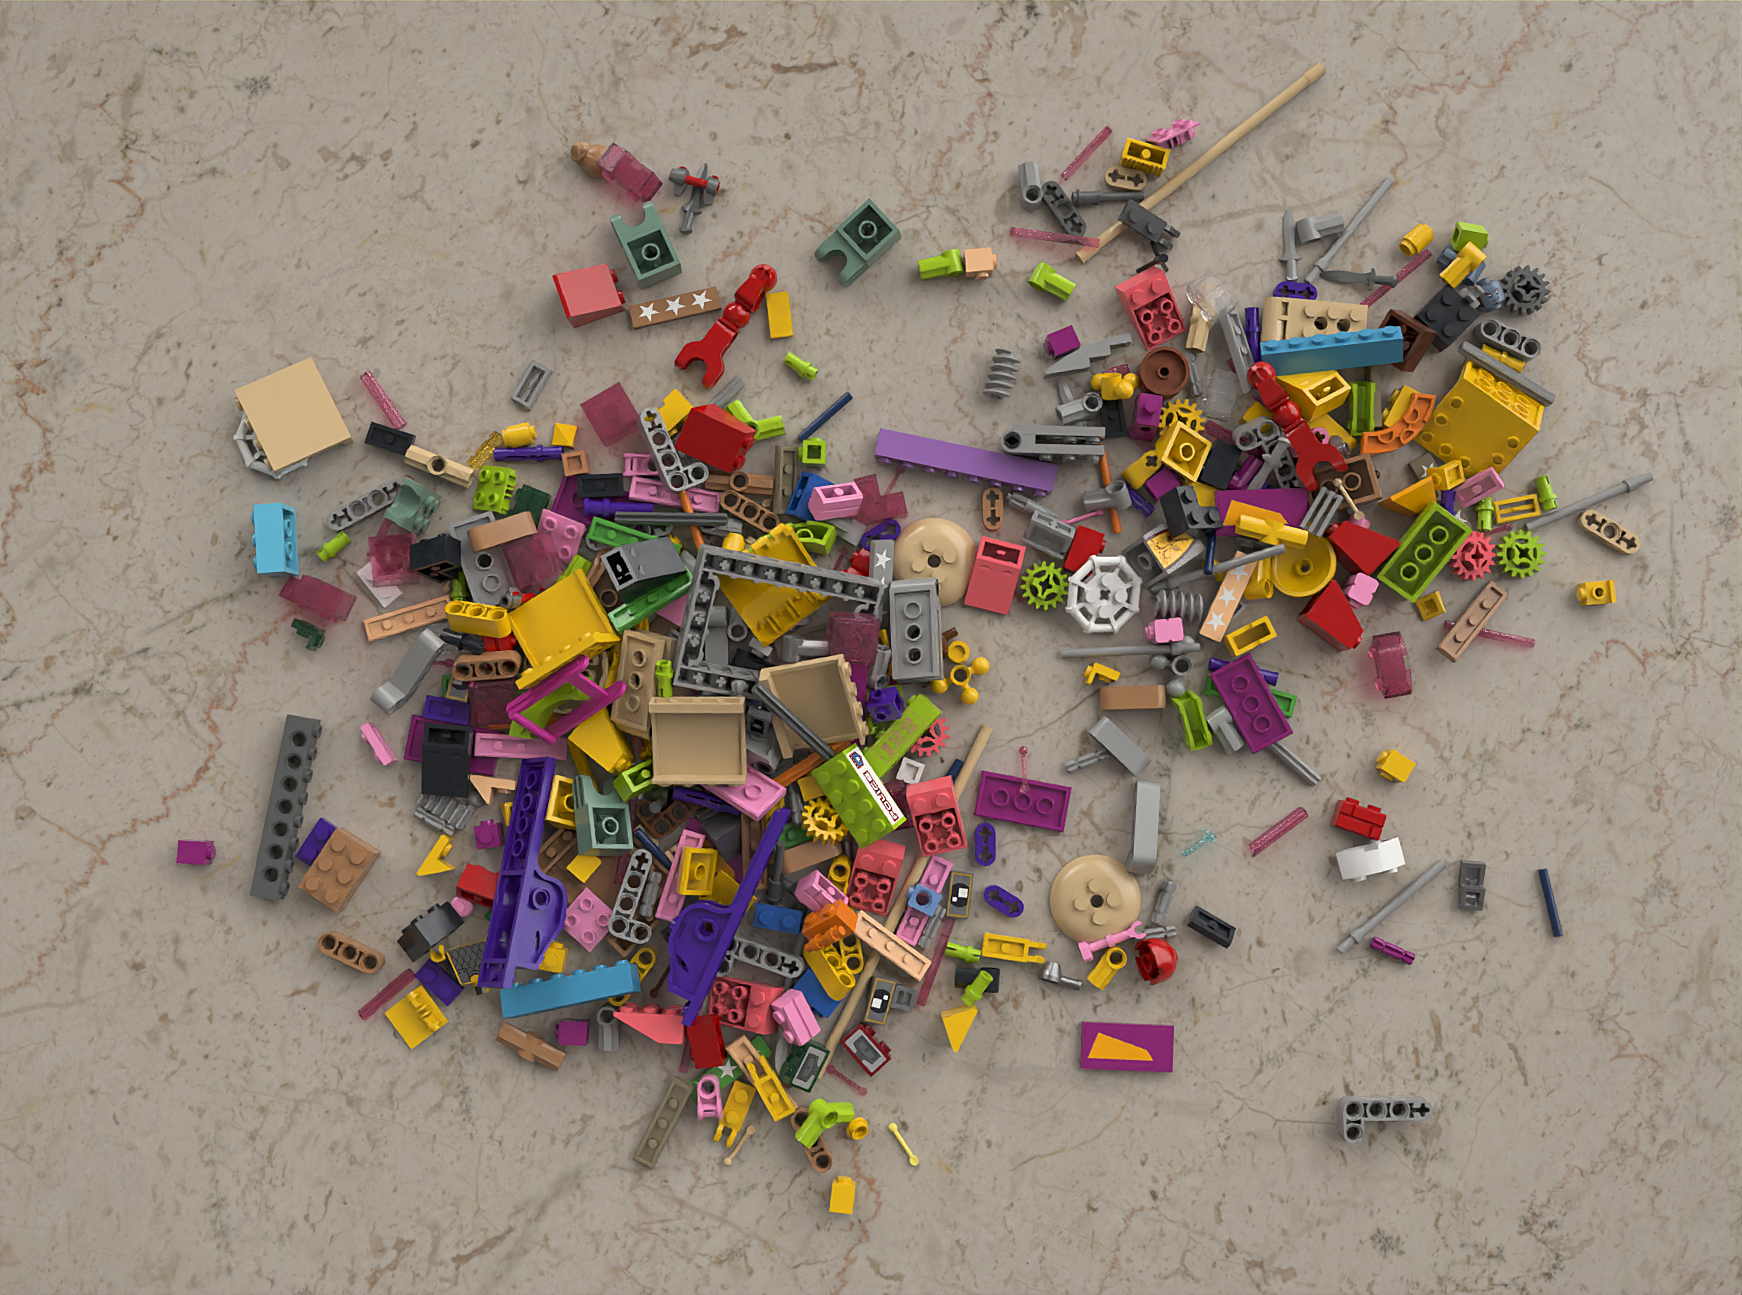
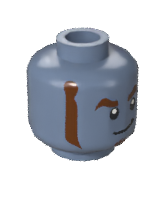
M1486 277L1476 282V285H1479L1485 291L1476 298L1480 303L1477 309L1484 310L1487 313L1503 305L1502 302L1506 296L1499 280H1490L1489 277Z

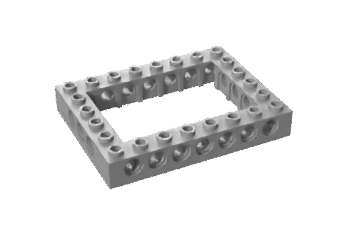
M705 544L699 545L672 663L674 676L672 677L673 685L732 695L734 692L731 691V683L735 680H743L745 682V691L743 693L746 694V698L759 700L753 695L751 689L756 683H759L761 671L702 661L705 636L709 634L708 623L711 613L714 612V597L716 590H719L720 586L717 573L728 575L731 579L738 577L752 580L753 583L757 584L759 582L774 584L777 588L784 586L795 588L799 592H804V590L815 592L823 597L830 595L840 597L844 601L850 599L836 655L843 654L845 662H865L884 584L878 579Z

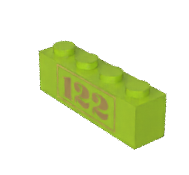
M919 694L918 697L913 695L907 701L906 705L908 707L902 713L901 719L891 720L893 724L887 730L883 728L875 736L877 741L872 746L867 745L861 751L880 780L943 714L924 694Z

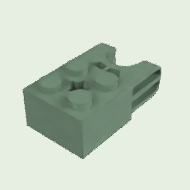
M869 198L816 249L814 256L820 262H827L832 257L838 255L847 258V264L839 274V283L842 287H848L902 237L899 229ZM868 231L871 233L873 231V234L871 236H866L865 233Z
M652 201L643 203L645 219L638 226L627 225L620 214L610 216L612 227L641 290L682 273L681 263Z
M405 476L400 484L401 489L391 507L385 511L383 518L420 536L422 532L424 533L430 525L429 518L432 513H436L439 509L441 496Z
M579 774L572 782L579 856H621L633 849L629 805L623 802L613 785L618 776H611L604 782L603 795L595 790L592 778L588 775Z

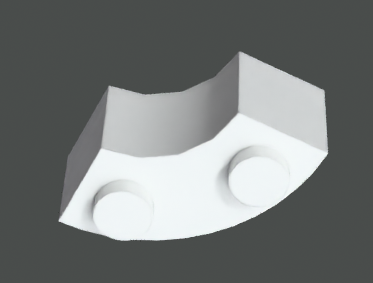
M1398 837L1378 840L1365 845L1347 848L1336 853L1342 879L1352 878L1353 882L1366 880V875L1382 871L1384 874L1397 872V867L1405 864Z

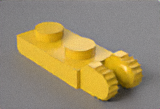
M984 932L981 956L1025 963L1027 961L1044 963V957L1028 955L1029 947L1046 949L1047 944L1030 941V939Z
M762 1055L759 1057V1062L766 1071V1074L759 1077L752 1062L747 1063L746 1066L753 1078L757 1091L774 1121L777 1122L795 1112L796 1109L774 1069H771L767 1059Z
M738 1079L735 1080L723 1110V1117L719 1119V1126L713 1141L718 1142L720 1140L722 1130L726 1126L733 1129L726 1141V1146L731 1148L756 1092L754 1086Z

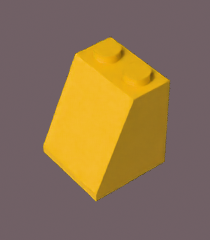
M604 707L578 724L568 739L608 772L619 776L622 772L634 767V762L637 758L625 733L617 730L613 721L610 720L612 709Z

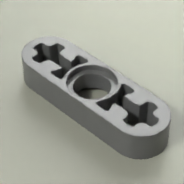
M1048 181L1044 183L1041 188L1043 192L1042 201L1068 238L1071 240L1081 239L1087 228L1085 221L1057 182ZM1047 188H1049L1050 190H1056L1054 193V197L1056 198V200H1058L1060 197L1062 198L1061 200L1057 201L1054 206L1052 205L1054 203V198L1052 197V195H1046ZM1060 205H1065L1069 208L1070 212L1067 216H1060L1058 214L1057 208ZM1072 216L1075 217L1072 219V223L1075 226H1081L1079 230L1080 233H1077L1076 231L1071 232L1073 226L1068 220Z

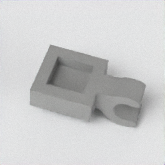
M1477 285L1472 291L1463 288L1458 293L1475 309L1480 305L1476 298L1485 291Z

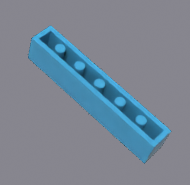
M1386 326L1372 330L1362 329L1355 332L1343 331L1329 335L1317 334L1312 337H1293L1278 341L1269 340L1260 343L1261 361L1271 364L1275 369L1276 376L1403 362V336L1400 326Z
M629 960L615 962L613 967L607 968V965L594 966V971L590 972L580 969L572 971L571 976L564 977V974H556L550 976L551 980L543 981V978L529 980L528 985L523 986L521 983H514L511 989L500 990L503 1018L514 1019L641 992L637 964L629 963Z

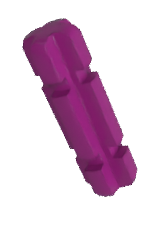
M1373 937L1370 942L1372 949L1381 950V953L1394 959H1401V962L1411 965L1415 959L1413 953L1404 951V949L1387 941L1384 942V940L1378 937Z

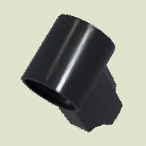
M737 648L730 666L761 671V669L778 665L758 658L753 653Z
M956 967L954 988L971 986L980 974V971H985L991 975L993 981L984 992L998 993L1000 969L992 967H980V969Z

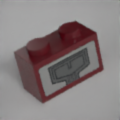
M860 1021L840 1039V1043L865 1072L872 1077L891 1060L889 1052L892 1050L884 1040L881 1042L877 1040L874 1036L876 1031L869 1023L864 1025Z

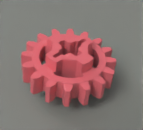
M1472 531L1450 558L1452 562L1448 564V567H1455L1452 573L1459 575L1461 579L1468 580L1484 578L1483 572L1490 573L1489 565H1495V562L1491 559L1497 556V553H1492L1491 551L1495 544H1488L1491 538L1484 537L1482 532Z
M938 718L930 726L929 733L934 739L927 736L924 738L920 737L912 746L910 752L913 753L915 750H918L920 757L923 752H926L928 757H930L932 750L938 754V746H946L943 739H949V736L944 734L949 729L948 726H943L946 718ZM936 723L939 725L940 728V737H938L934 732V726ZM926 741L934 743L933 746L928 748L920 747Z

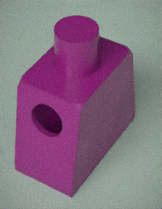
M1139 393L1136 396L1130 439L1147 442L1153 441L1159 426L1162 396ZM1141 427H1148L1149 430H1143Z

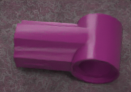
M1251 453L1239 471L1232 475L1227 490H1247L1254 477L1263 467L1264 459Z

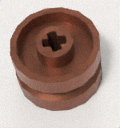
M1168 346L1154 348L1146 354L1137 367L1136 375L1140 380L1138 388L1142 393L1162 396V401L1170 400L1178 395L1188 382L1190 375L1188 360L1176 348Z

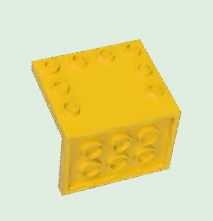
M1467 358L1458 382L1432 411L1429 420L1413 440L1446 463L1452 460H1461L1464 476L1468 479L1490 467H1493L1499 475L1539 432L1544 405Z
M582 569L575 570L571 575L508 613L511 629L533 667L522 672V678L515 681L519 690L534 687L582 654L591 660L622 641Z

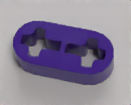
M1281 282L1273 290V297H1282L1283 295L1279 293L1282 288H1285L1286 292L1293 293L1288 294L1285 298L1305 299L1304 295H1297V293L1301 294L1305 290H1308V294H1311L1307 300H1315L1318 295L1315 286L1309 283Z
M888 519L863 535L861 539L862 547L870 552L871 545L866 546L865 544L868 542V536L875 538L879 535L880 539L878 540H895L901 532L899 523L896 520ZM888 524L891 527L896 526L894 530L895 535L893 536L890 533L883 536L881 533L887 530L886 525Z
M984 822L975 828V859L982 866H990L996 858V832L991 824ZM984 826H987V830L991 831V835L987 836V843H983V836L979 835V831H982ZM983 846H987V852L992 855L991 858L987 859V862H983V859L979 858V854L983 853Z
M995 884L989 885L984 889V900L1000 912L1012 918L1018 917L1023 913L1024 905L1022 901L1010 892ZM997 889V894L1003 898L1000 902L997 899L990 901L989 890L994 891ZM1007 900L1010 903L1017 901L1019 910L1010 913V908L1004 904Z

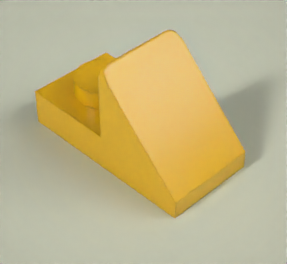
M445 834L441 835L416 874L423 876L456 869L455 866L442 858L451 852L453 848L451 843L454 838L448 837Z

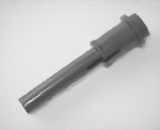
M1077 189L1071 195V202L1077 208L1080 205H1100V202L1128 201L1129 199L1133 201L1144 200L1143 191L1100 193L1099 190L1080 191V189Z
M777 841L773 873L769 877V886L765 893V898L770 904H778L783 899L782 885L784 878L781 875L786 845L784 841Z

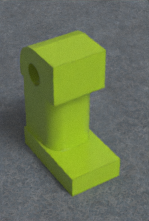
M1366 380L1346 381L1351 390L1349 392V418H1345V430L1352 436H1361L1362 432H1374V392L1376 383Z
M1191 689L1184 691L1180 697L1169 696L1171 705L1179 711L1184 728L1182 735L1187 750L1193 752L1213 745L1204 717L1201 698Z

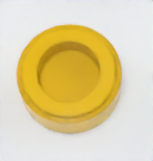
M954 641L948 646L947 656L951 662L960 664L968 659L970 650L965 642Z

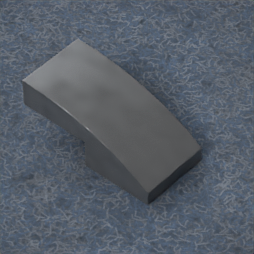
M1461 860L1458 882L1459 909L1483 911L1486 891L1483 887L1486 869L1484 862Z
M873 976L871 977L867 988V992L865 995L866 999L868 998ZM896 983L890 1007L912 1013L918 990Z

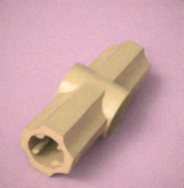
M1205 282L1198 284L1195 303L1192 306L1188 320V326L1190 327L1185 349L1189 352H1205L1209 330H1211L1215 318L1214 306L1218 286L1213 283Z
M413 445L410 446L405 454V464L433 474L438 478H443L466 488H469L474 480V469L446 459L441 455H436ZM443 461L444 469L436 472V464Z

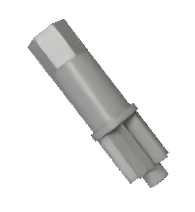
M1016 491L1013 494L1008 493L1006 499L1010 500L1008 502L1009 505L1022 512L1033 515L1034 511L1037 510L1052 518L1057 519L1058 513Z

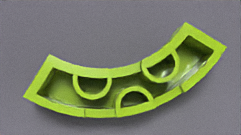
M807 521V523L792 524L791 522L784 524V526L789 524L807 552L828 556L837 539L835 526L827 523ZM770 533L766 535L768 539L771 537Z
M585 676L586 678L592 681L591 676ZM566 682L520 714L544 729L553 711L558 706L572 700L589 699V696L569 682ZM512 720L509 736L526 739L539 738Z

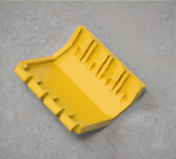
M780 523L769 531L771 535L769 539L764 535L750 545L752 548L750 554L817 567L789 524L784 526L783 523ZM745 549L744 551H742V552H745V553H749V551H748L747 549ZM717 573L720 589L764 648L834 597L830 595L823 597L819 593L805 590L804 592H799L795 588L784 586L777 588L774 584L764 582L757 584L753 583L752 580L736 577V579H731L728 575Z

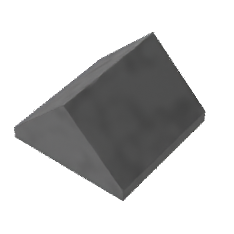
M721 811L701 825L726 863L742 853L741 811L739 816Z

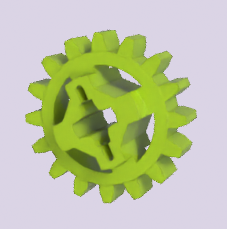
M1522 529L1516 530V533L1513 531L1508 532L1507 537L1503 536L1500 538L1502 544L1495 545V548L1499 550L1495 557L1500 559L1495 564L1496 566H1503L1502 573L1509 571L1508 577L1510 578L1515 577L1516 574L1518 579H1523L1524 576L1527 578L1531 577L1533 572L1540 571L1537 565L1545 564L1541 556L1546 555V552L1540 549L1544 546V543L1538 544L1539 536L1531 537L1532 531H1527L1524 535ZM1514 540H1523L1525 542L1520 544ZM1520 564L1522 567H1526V568H1525V569H1518V568H1515V566H1517V565Z
M1042 561L1041 567L1034 563L1033 571L1028 568L1025 572L1028 577H1021L1025 584L1021 585L1020 589L1026 591L1022 598H1029L1028 605L1035 603L1036 610L1041 605L1044 611H1047L1048 605L1055 609L1057 607L1056 601L1061 604L1064 602L1061 596L1068 595L1064 588L1068 587L1069 583L1064 582L1067 574H1060L1061 567L1056 570L1054 569L1053 562L1047 567L1045 561ZM1045 571L1043 577H1033L1036 573ZM1053 575L1058 579L1059 585L1054 583ZM1047 579V586L1050 589L1042 593V586L1039 583H1043ZM1030 587L1035 589L1037 593L1036 598L1032 595ZM1049 594L1057 595L1052 600L1044 601L1045 597Z

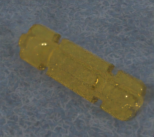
M493 431L489 435V440L486 439L474 452L475 455L467 460V464L477 470L482 465L481 462L491 455L495 446L503 441V436L497 431Z

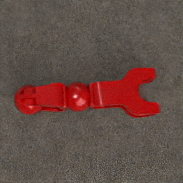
M767 264L756 265L751 270L749 278L736 290L733 297L735 301L725 306L723 318L721 316L718 318L702 340L687 343L675 359L674 366L679 370L687 369L694 361L701 360L705 362L707 370L702 378V385L706 390H711L724 375L725 365L723 356L740 333L738 329L745 327L749 323L751 313L759 309L766 293L775 287L777 274L772 266Z
M1264 361L1252 364L1247 371V382L1253 389L1259 391L1266 408L1272 411L1273 421L1278 427L1284 429L1282 431L1298 454L1296 473L1305 487L1311 492L1317 489L1318 482L1313 471L1318 462H1330L1339 472L1348 470V464L1339 449L1334 445L1321 443L1305 419L1301 418L1299 405L1289 400V394L1275 380L1276 372L1274 367Z

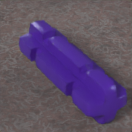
M1125 482L1132 501L1131 505L1137 510L1140 509V513L1145 517H1149L1155 510V507L1150 502L1146 503V499L1133 488L1129 489V485Z

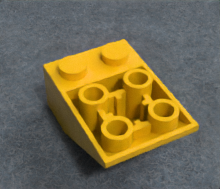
M1334 370L1276 376L1275 379L1289 394V400L1299 405L1302 416L1308 422L1343 405L1351 390L1348 383Z

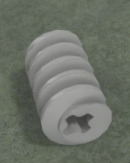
M996 349L995 352L998 355L993 356L992 360L995 363L990 366L993 372L988 373L987 377L990 381L985 382V387L988 389L983 390L982 393L991 398L1003 399L1004 397H1011V394L1006 391V389H1013L1014 387L1009 383V380H1016V377L1011 372L1019 371L1014 366V363H1021L1022 360L1010 351Z
M1161 589L1155 598L1153 616L1156 617L1160 611L1162 618H1165L1169 612L1171 618H1175L1176 614H1179L1180 619L1183 621L1185 615H1188L1190 622H1192L1194 616H1197L1199 623L1203 613L1201 594H1196L1193 599L1192 593H1187L1184 598L1183 592L1180 591L1175 597V593L1172 590L1166 596L1165 590Z

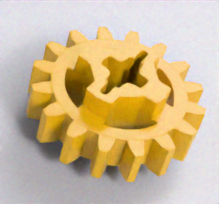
M1179 398L1175 400L1174 405L1171 401L1167 402L1166 406L1168 409L1165 407L1161 408L1163 415H1160L1158 429H1161V432L1158 434V437H1161L1178 420H1183L1184 424L1189 428L1191 422L1194 421V431L1196 433L1203 432L1205 428L1200 426V424L1205 422V418H1199L1203 411L1195 410L1196 403L1189 406L1188 399L1183 404ZM1180 409L1185 410L1189 413H1183L1180 411ZM1169 414L1170 423L1166 426V417Z
M817 797L816 802L810 800L808 806L804 807L800 821L803 822L801 828L807 829V837L814 836L813 842L820 839L822 845H825L826 840H829L831 845H833L836 839L842 841L843 836L847 835L848 828L827 797L825 801H822L820 797Z

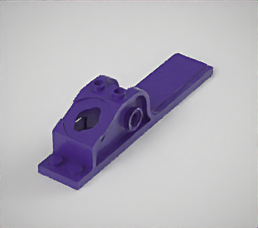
M549 756L522 759L477 987L511 989L515 977L514 970H537L545 958L543 955L551 942L556 940L566 919L568 897L564 885L558 879L544 874L537 863L556 767V759ZM537 937V947L535 949V938Z
M784 806L774 811L731 905H723L710 899H701L690 904L679 916L673 918L668 928V931L671 932L668 938V954H670L668 991L688 1000L680 1014L684 1017L681 1024L690 1027L696 1020L775 850L776 843L779 841L793 810ZM705 923L712 925L713 932H708L705 929ZM682 961L686 964L683 968L681 967Z

